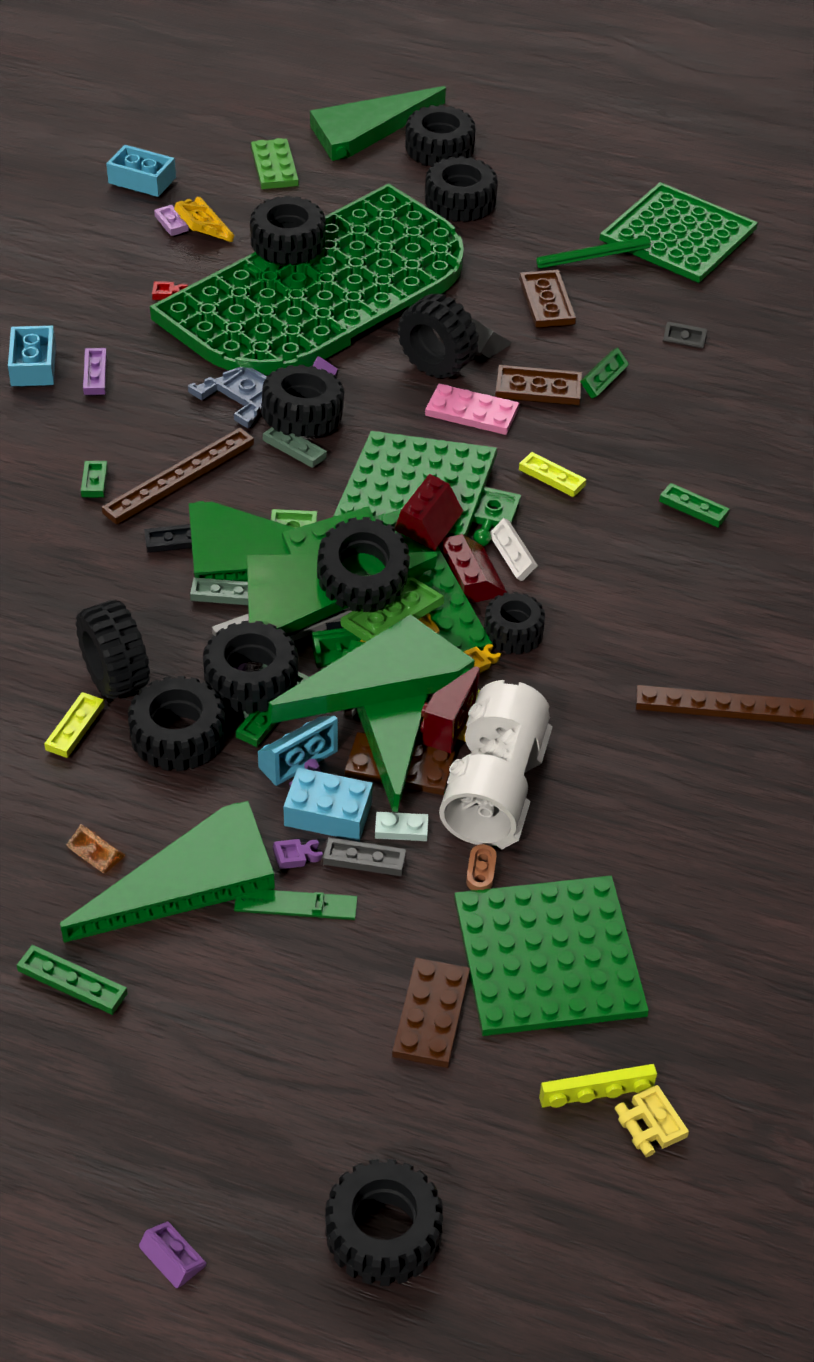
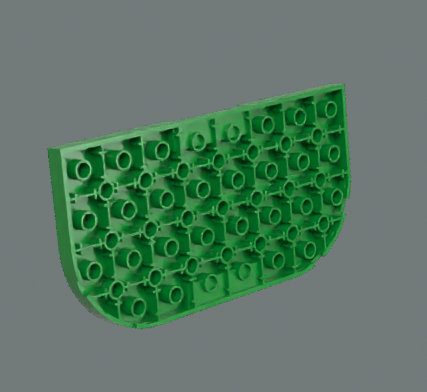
M388 183L325 216L326 244L316 258L309 259L303 264L300 262L297 265H280V263H270L268 259L264 260L254 252L151 305V320L202 358L226 370L246 367L253 368L263 375H269L278 368H286L289 365H305L310 367L313 366L317 356L325 360L350 346L351 338L404 308L408 309L424 296L442 294L456 282L462 270L463 242L461 236L457 235L455 227L449 221Z

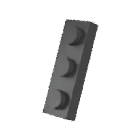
M328 837L323 865L402 876L406 849Z

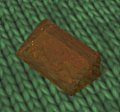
M82 824L79 825L66 845L104 874L126 855L96 832Z

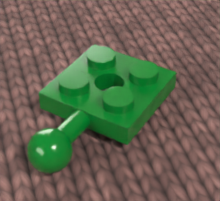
M484 487L472 521L482 524V527L474 533V541L482 546H486L492 538L489 532L491 527H495L503 518L512 524L520 504L521 495Z

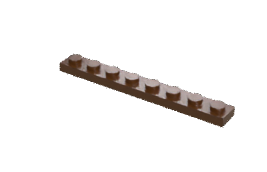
M238 428L102 506V514L117 525L253 446L254 438L243 429Z
M637 685L636 710L814 725V700Z

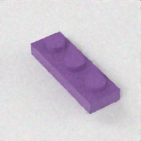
M85 348L84 395L105 394L106 348Z

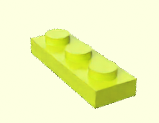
M533 452L519 463L520 471L572 497L577 495L586 486L585 478Z
M82 692L44 743L45 750L68 758L104 708V699Z

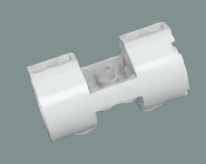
M504 680L491 682L479 691L475 704L468 712L469 718L466 724L465 741L471 754L462 759H456L449 768L450 775L447 781L448 785L439 810L443 825L453 835L466 842L476 845L498 846L502 850L519 841L530 805V800L526 798L528 783L524 772L542 763L553 727L548 723L550 717L547 700L531 686L519 682V685L505 684Z

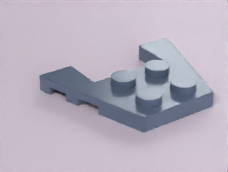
M238 367L223 372L222 377L216 379L212 377L206 378L202 384H189L188 392L200 400L205 399L217 390L244 406L234 413V420L246 428H250L262 411V388L267 376L253 368Z

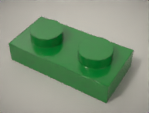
M85 461L81 497H104L108 470L107 461Z

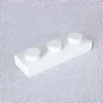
M503 518L490 532L491 539L516 579L523 581L538 565L510 521Z

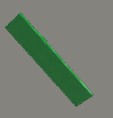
M263 890L236 897L234 911L355 920L357 896L324 894L322 892L307 893Z

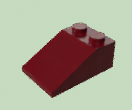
M473 667L435 692L429 703L425 702L421 711V717H424L420 729V733L423 734V745L448 753L452 752L469 718L468 712L475 704L478 696L480 667Z

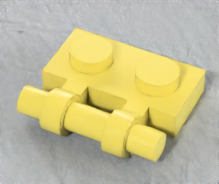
M658 1085L634 1095L632 1098L634 1108L629 1110L624 1102L615 1107V1111L619 1115L618 1121L623 1128L628 1129L633 1137L632 1142L636 1149H641L645 1157H650L655 1153V1149L651 1144L654 1140H657L662 1149L688 1137V1129ZM642 1118L649 1128L645 1131H642L637 1123Z

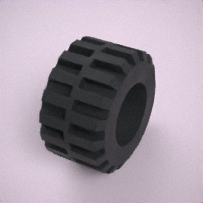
M513 592V594L503 593V596L497 595L495 600H491L486 607L484 630L491 640L493 647L496 646V650L500 652L503 650L506 651V654L515 653L516 655L521 654V652L528 653L531 649L537 648L538 644L542 641L544 633L545 609H542L543 605L537 602L536 598H530L528 594L523 593L522 595L518 594V592Z

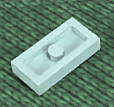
M376 812L375 839L427 841L428 814Z

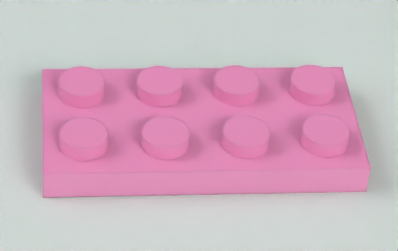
M438 384L425 409V416L507 435L518 412L519 402Z

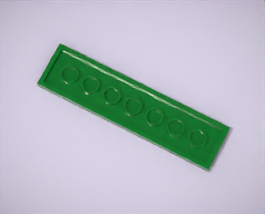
M401 510L375 516L374 519L375 521L376 519L383 521L385 526L390 524L395 528ZM401 534L404 538V543L408 545L409 552H437L435 568L414 578L444 596V604L429 612L431 620L436 623L440 630L439 635L463 652L476 646L482 651L487 644H492L439 547L433 551Z

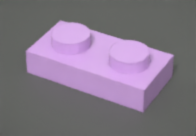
M172 205L154 210L156 219L170 236L189 231L187 223L180 218V215L174 210Z

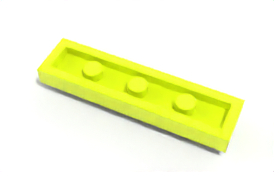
M654 1064L542 1082L539 1099L542 1108L549 1106L557 1108L572 1102L587 1103L596 1098H616L625 1093H641L654 1087L657 1072Z

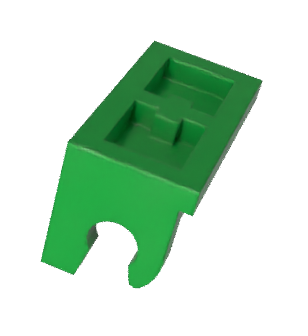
M345 628L312 632V650L316 667H325L342 657L344 648H349L351 640L360 641L361 639Z

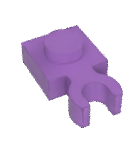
M300 839L274 842L273 851L279 869L303 867L306 860L319 862L323 853L312 851L317 850L319 842L317 840H310L305 845H301Z

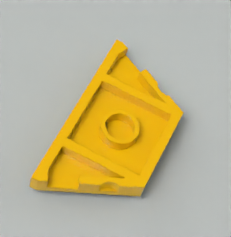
M196 197L193 202L191 199L176 202L174 210L191 230L229 242L233 241L235 235L201 197Z

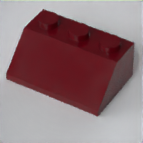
M429 474L401 509L395 531L435 551L463 514V509L450 484Z
M463 534L444 538L440 544V551L470 604L493 599L497 595L503 596V593H507L481 544Z

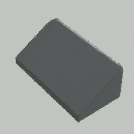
M667 321L663 341L703 349L707 329Z

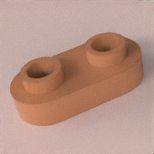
M477 845L470 852L466 883L471 891L492 888L497 854L495 849L489 845Z

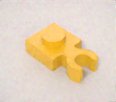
M487 644L482 651L477 646L464 651V653L475 660L474 667H480V673L488 670L491 664L497 663L501 656L500 652L496 654L490 653L493 648L492 644Z

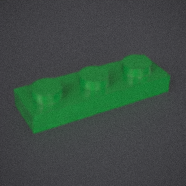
M615 348L580 382L592 399L597 397L629 363L619 348Z
M673 483L666 487L659 498V502L715 527H719L729 515V508Z

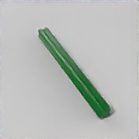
M646 236L540 256L536 258V264L541 269L650 248L651 241Z

